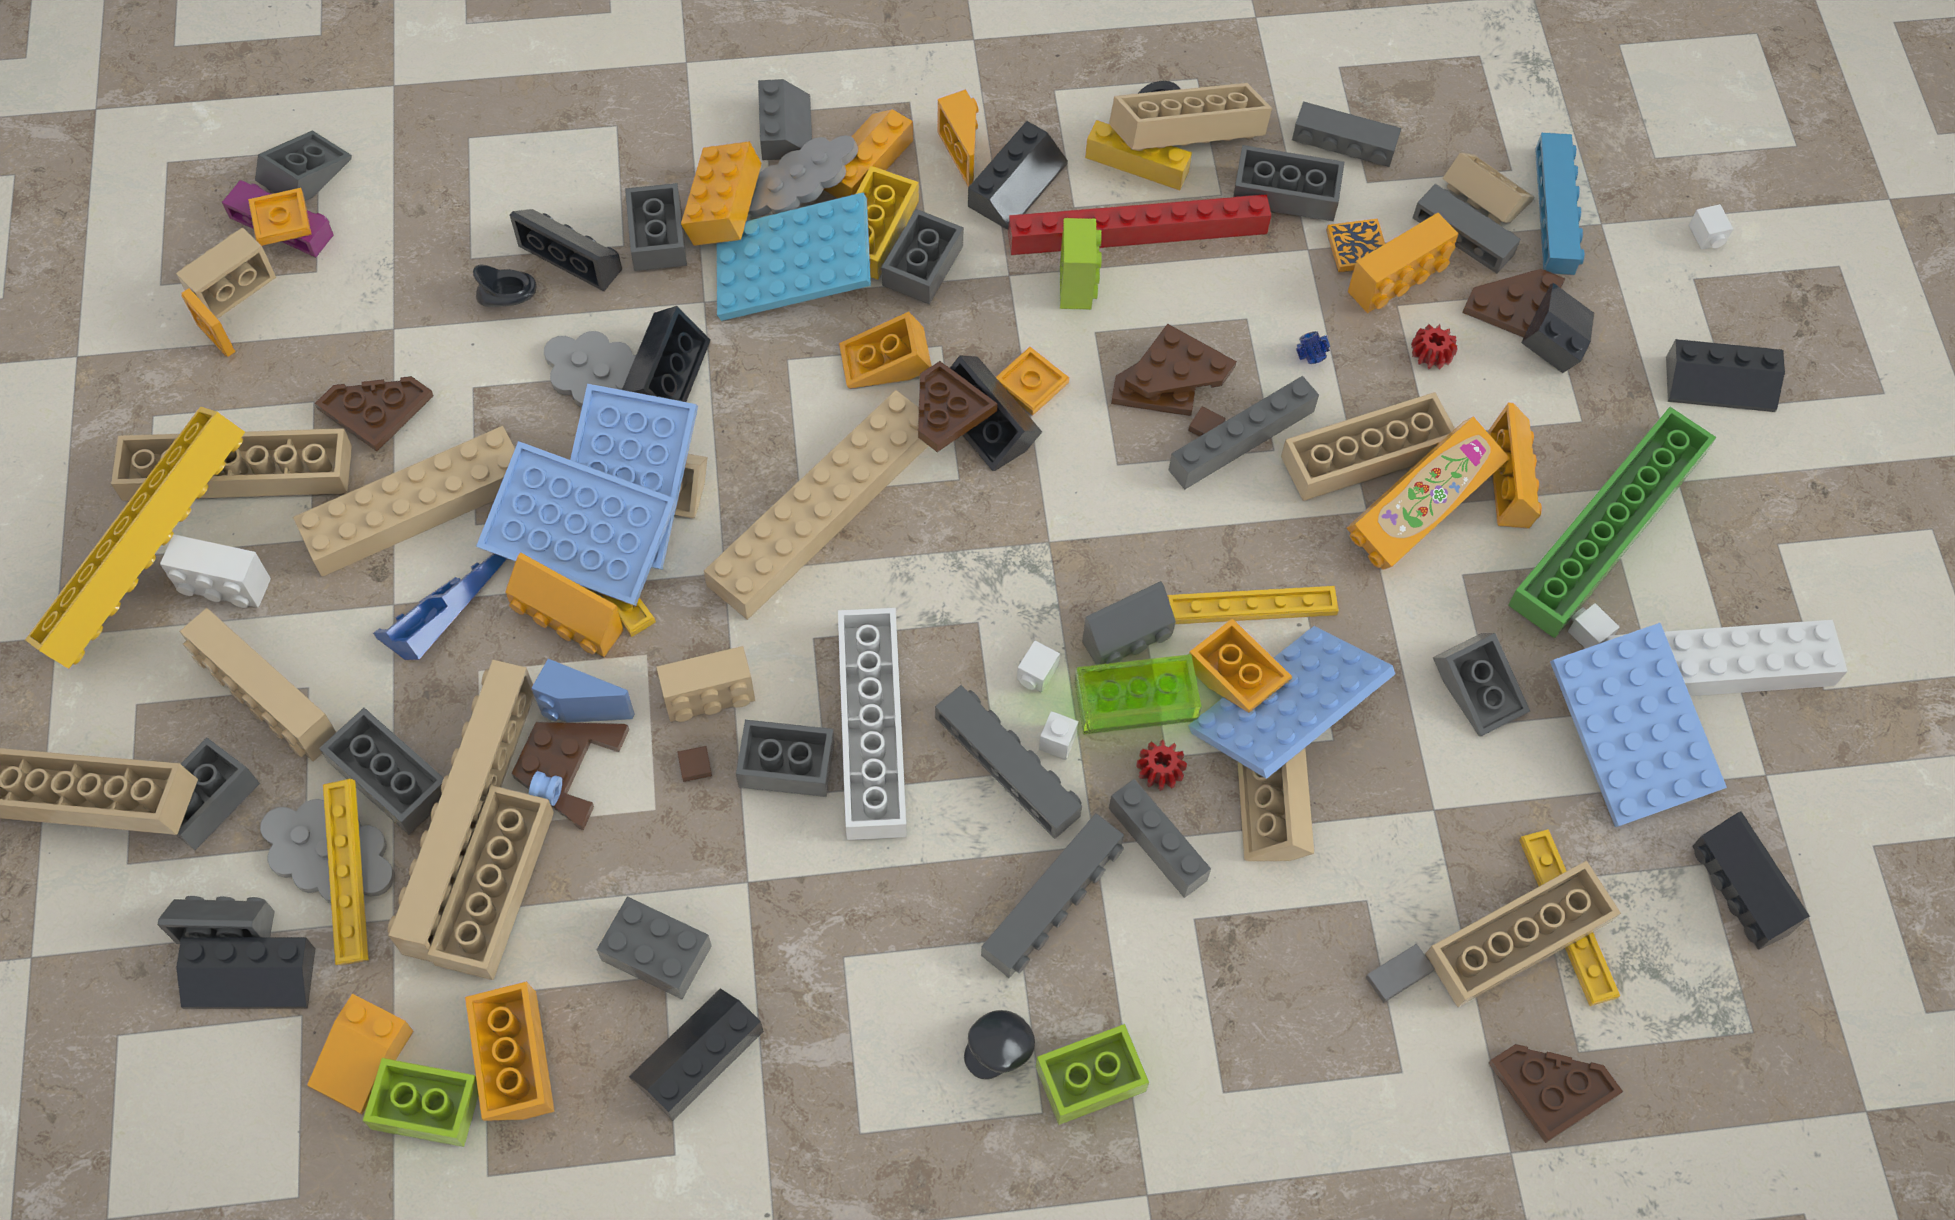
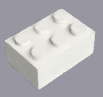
M174 534L160 563L167 577L172 581L179 593L186 596H193V594L201 595L214 602L224 600L241 608H247V606L259 608L271 579L256 552Z

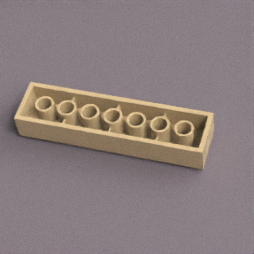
M501 426L296 515L293 519L314 564L323 577L494 501L515 448L504 427Z
M344 428L245 432L241 437L243 439L242 444L235 452L229 453L224 460L226 464L223 470L218 475L212 476L207 483L208 489L201 498L348 493L352 445ZM179 434L118 436L111 485L122 501H130Z
M0 748V818L177 835L198 779L180 763Z

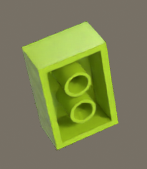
M1064 218L1060 256V309L1091 310L1093 299L1098 298L1102 253L1099 252L1101 230H1096V219Z
M1125 1024L1040 1055L1036 1059L1035 1067L1058 1125L1147 1091L1149 1080Z
M382 1058L363 1122L371 1130L464 1147L479 1097L476 1076Z

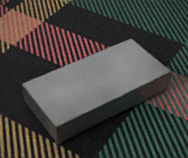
M1415 944L1367 974L1366 979L1384 1003L1432 973L1435 968L1419 946Z

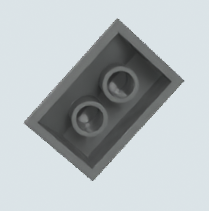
M784 79L758 80L762 160H780L791 151L801 150L804 144L812 140L810 94Z
M1161 581L1085 617L1082 643L1098 669L1105 666H1115L1124 657L1130 654H1140L1148 645L1155 642L1162 643L1172 636L1176 621L1163 583Z
M186 896L185 899H174L159 917L157 925L176 944H180L181 938L270 937L275 911L265 899L258 897H249L246 901H235V899L225 896L217 897L216 900H204V898L199 896Z

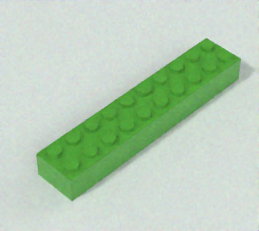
M1669 407L1516 589L1508 606L1547 634L1556 638L1571 620L1572 616L1580 609L1707 454L1716 436L1672 407Z

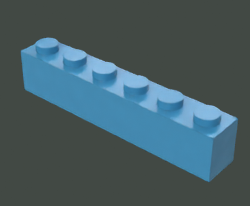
M1541 132L1535 153L1543 270L1553 274L1575 275L1578 266L1583 264L1585 256L1584 249L1580 247L1583 238V229L1579 228L1581 207H1577L1580 188L1576 186L1578 166L1574 165L1577 148L1576 145H1573L1572 134Z

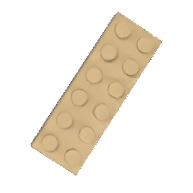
M1248 83L1114 96L1109 124L1132 150L1140 151L1145 148H1165L1172 145L1186 146L1190 143H1210L1211 141L1218 140L1230 141L1236 138L1263 136L1267 131L1272 107Z
M1436 392L1285 439L1281 458L1302 500L1305 501L1414 466L1455 428Z
M206 608L179 631L186 640L183 646L193 655L191 656L201 668L205 669L207 667L212 672L211 676L221 686L226 685L231 690L230 693L241 704L245 702L258 720L261 722L265 720L270 725V730L279 739L285 738L290 743L289 747L299 757L306 755L314 762L322 754L319 748L336 733L326 714L215 614Z
M491 785L427 954L435 966L494 980L554 814L549 799Z
M1585 861L1432 945L1425 955L1435 968V972L1456 1006L1460 1007L1609 924L1621 912L1589 863Z

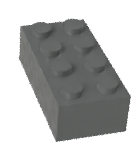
M1242 145L1233 197L1267 194L1270 211L1334 222L1339 204L1345 162Z
M364 707L319 748L330 765L346 779L355 780L356 788L408 835L431 815L434 804L439 803L444 777Z

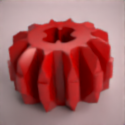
M1428 324L1425 329L1420 328L1416 332L1415 338L1411 342V348L1413 349L1412 357L1419 358L1418 365L1426 363L1428 370L1435 365L1440 370L1444 364L1449 365L1458 350V345H1456V336L1450 335V328L1442 330L1440 324L1436 328Z
M1162 739L1159 746H1156L1151 741L1148 744V750L1141 749L1139 753L1141 759L1137 760L1136 767L1141 770L1139 772L1140 779L1148 778V788L1156 783L1160 791L1163 790L1164 784H1167L1172 789L1175 787L1176 781L1181 782L1183 780V771L1186 770L1187 763L1183 761L1185 755L1183 751L1175 752V743L1167 747L1165 746L1164 739Z

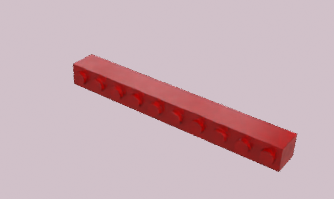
M1266 194L1009 215L1008 237L1011 255L1061 251L1064 218L1096 219V230H1101V246L1099 248L1264 235L1268 233L1271 211Z

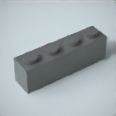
M1303 101L1292 140L1352 158L1369 161L1377 165L1390 167L1401 128Z
M1434 184L1417 202L1412 217L1414 220L1421 223L1434 214L1439 213L1458 233L1455 247L1498 274L1515 255L1521 240L1520 238L1437 184Z
M1135 779L1111 795L1109 810L1184 898L1207 882L1211 872L1209 865Z

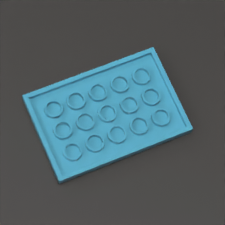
M863 192L746 221L741 240L717 243V316L721 321L871 286L867 198Z

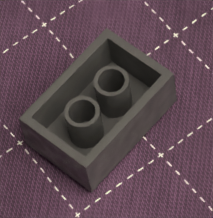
M678 183L625 188L630 250L634 271L687 266L684 230L681 225L682 210Z
M916 209L881 267L882 286L930 305L963 247L964 227Z
M745 719L736 770L738 787L827 797L835 744L833 729Z
M207 737L181 763L198 781L176 836L194 850L260 784L246 766Z
M627 896L599 944L597 952L601 961L683 999L712 945L708 934Z

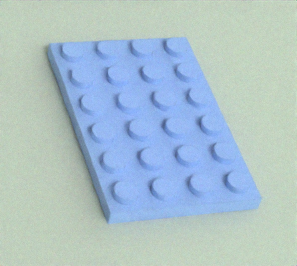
M587 384L570 460L670 496L678 501L698 406L688 402ZM677 503L651 568L663 570Z
M518 441L476 547L515 562L521 552L585 588L636 606L677 500Z
M1661 623L1550 661L1615 827L1727 788Z
M1313 626L1274 657L1292 675V679L1249 713L1223 697L1188 726L1191 734L1267 779L1393 677L1395 671L1393 665Z

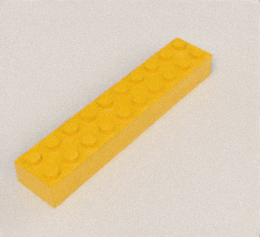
M200 406L25 640L37 650L68 669L72 664L76 665L85 654L84 648L90 640L94 641L101 634L104 621L108 616L111 617L118 611L121 605L119 601L125 593L131 592L136 587L139 581L137 578L143 569H147L153 564L156 559L155 553L160 546H164L170 541L174 534L172 531L178 522H182L188 517L191 512L190 506L195 499H199L205 494L208 489L207 483L213 475H218L223 470L226 464L224 460L229 453L235 452L240 447L243 441L241 437L245 431L219 412Z

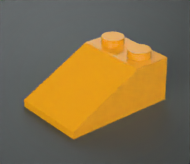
M965 89L938 99L937 132L969 187L974 181L976 129H978L976 113L979 112L976 100L970 98Z
M906 312L839 343L846 385L849 389L907 381L920 376L922 372L932 366L924 327L910 312Z
M1233 619L1229 620L1189 651L1188 668L1208 688L1248 713L1292 679V675Z
M352 994L334 1021L307 1086L362 1115L368 1105L381 1059L396 1060L414 1031L405 1020Z

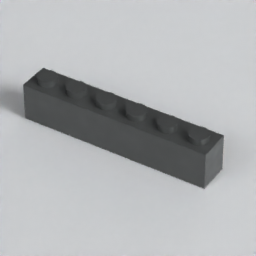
M1303 376L1297 378L1173 452L1168 470L1184 490L1312 414L1315 411L1319 394Z
M960 685L935 706V718L1054 839L1081 817L1082 803L1080 798L1073 791L1070 790L1068 792L1061 785L1059 777L1053 771H1047L1040 764L1039 757L1032 750L1027 751L1020 744L1019 737L1012 730L1007 731L1000 724L999 717L992 710L987 711L981 705L979 697L972 690L967 691Z
M1095 813L982 945L981 956L1008 978L1015 971L1021 973L1030 961V958H1028L1030 953L1034 949L1039 951L1049 939L1047 933L1052 927L1058 928L1068 916L1066 912L1072 904L1077 906L1087 893L1085 888L1090 882L1097 883L1106 870L1103 868L1109 860L1114 862L1120 856L1124 849L1122 846L1124 834Z

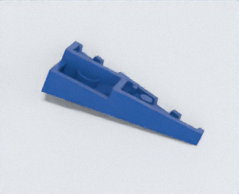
M493 553L481 564L475 563L471 566L472 571L462 579L453 578L419 601V604L407 614L401 613L395 617L397 622L388 629L379 628L373 634L380 642L404 660H419L507 558Z

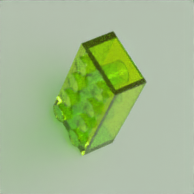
M1191 654L1076 667L1074 683L1083 734L1193 722L1200 715L1202 706Z

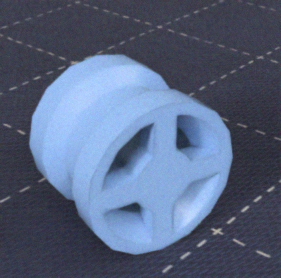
M537 771L532 778L529 795L549 799L550 804L554 806L561 793L562 777H546L545 773Z

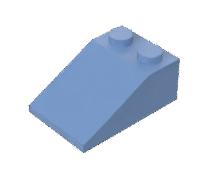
M547 659L531 688L541 714L551 721L559 719L566 723L626 720L633 719L635 715L628 690L551 659Z

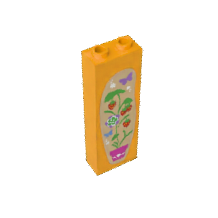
M1474 416L1463 421L1346 528L1351 533V540L1357 546L1363 547L1369 554L1370 562L1377 568L1384 570L1392 567L1510 458Z

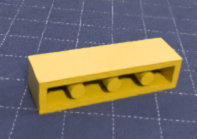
M1098 120L1095 121L1087 138L1085 158L1177 190H1181L1189 173L1192 152L1174 146L1145 148L1140 151L1132 150L1110 124Z

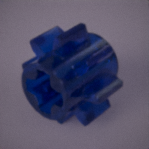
M1312 331L1299 338L1300 343L1297 344L1296 351L1300 360L1306 358L1308 364H1316L1327 358L1326 352L1330 351V344L1326 335L1320 337L1318 331Z

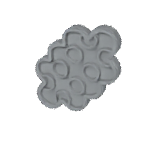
M847 135L837 137L830 142L823 137L814 138L804 144L801 150L791 151L785 154L778 164L765 168L758 175L757 188L754 190L748 215L751 217H761L771 211L777 214L797 209L801 203L817 199L824 188H831L837 185L845 177L846 168L844 165L852 161L858 153V145L855 140Z
M598 331L583 333L576 340L568 336H557L549 340L544 347L545 359L548 365L553 368L550 373V380L554 390L563 395H572L579 407L583 405L587 384L622 390L636 355H632V351L626 343H610L607 336Z
M309 800L303 803L297 811L287 807H277L270 810L263 817L260 825L262 836L272 845L268 852L270 868L278 876L284 878L292 877L294 883L301 891L307 893L319 891L321 896L328 903H331L324 800ZM358 819L364 895L379 896L387 892L394 882V870L391 864L383 858L386 850V840L379 829L370 825L362 826Z

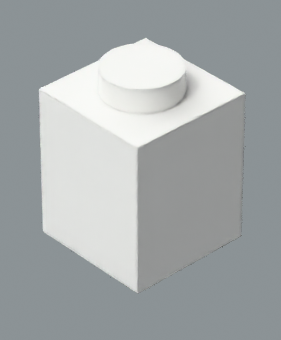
M1720 204L1696 210L1689 224L1701 250L1723 246L1733 230Z
M1595 603L1587 610L1582 607L1572 616L1571 620L1573 623L1568 632L1586 649L1605 642L1606 638L1609 635H1615L1620 627Z
M1034 641L1018 666L1017 680L1025 688L1030 690L1036 689L1042 693L1059 666L1060 653Z
M1051 711L1040 736L1039 750L1066 760L1076 738L1079 721Z

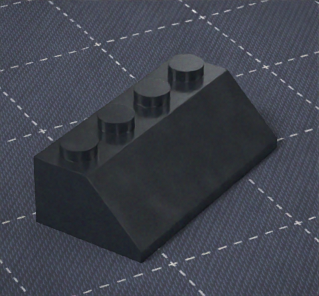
M1026 121L968 187V207L1008 230L1009 215L1025 214L1068 164V160L1048 132Z
M534 209L511 212L510 219L518 247L602 291H605L622 271L619 254L613 248L604 247L592 237L583 236L567 224L562 225L553 220L546 213L541 214Z
M678 306L654 312L622 390L687 402L711 339Z
M1675 339L1666 356L1668 402L1776 412L1785 375L1784 350Z
M959 355L950 369L997 403V411L963 434V437L992 471H996L1025 453L1042 431L979 357Z
M1742 811L1703 834L1692 846L1695 857L1706 867L1711 875L1714 887L1722 892L1727 900L1730 912L1738 917L1744 927L1746 937L1755 944L1758 950L1789 936L1810 917Z
M307 937L181 938L176 966L181 1008L308 1009L316 948Z
M720 988L647 1058L629 1078L674 1121L764 1032L762 1023L740 1000Z

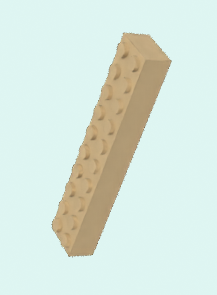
M895 390L704 570L707 587L748 620L928 447L926 443L918 438L919 407Z
M492 660L490 668L486 669L483 673L481 681L483 687L480 695H476L473 699V713L470 721L465 722L461 734L463 740L459 749L456 748L453 752L449 776L446 775L442 781V795L439 803H435L432 808V822L429 830H425L420 840L421 851L418 859L415 858L412 861L409 871L410 880L407 887H403L400 892L398 912L396 916L393 915L388 924V936L402 955L432 962L427 954L491 785L502 787L534 699L531 689L533 683L527 667Z

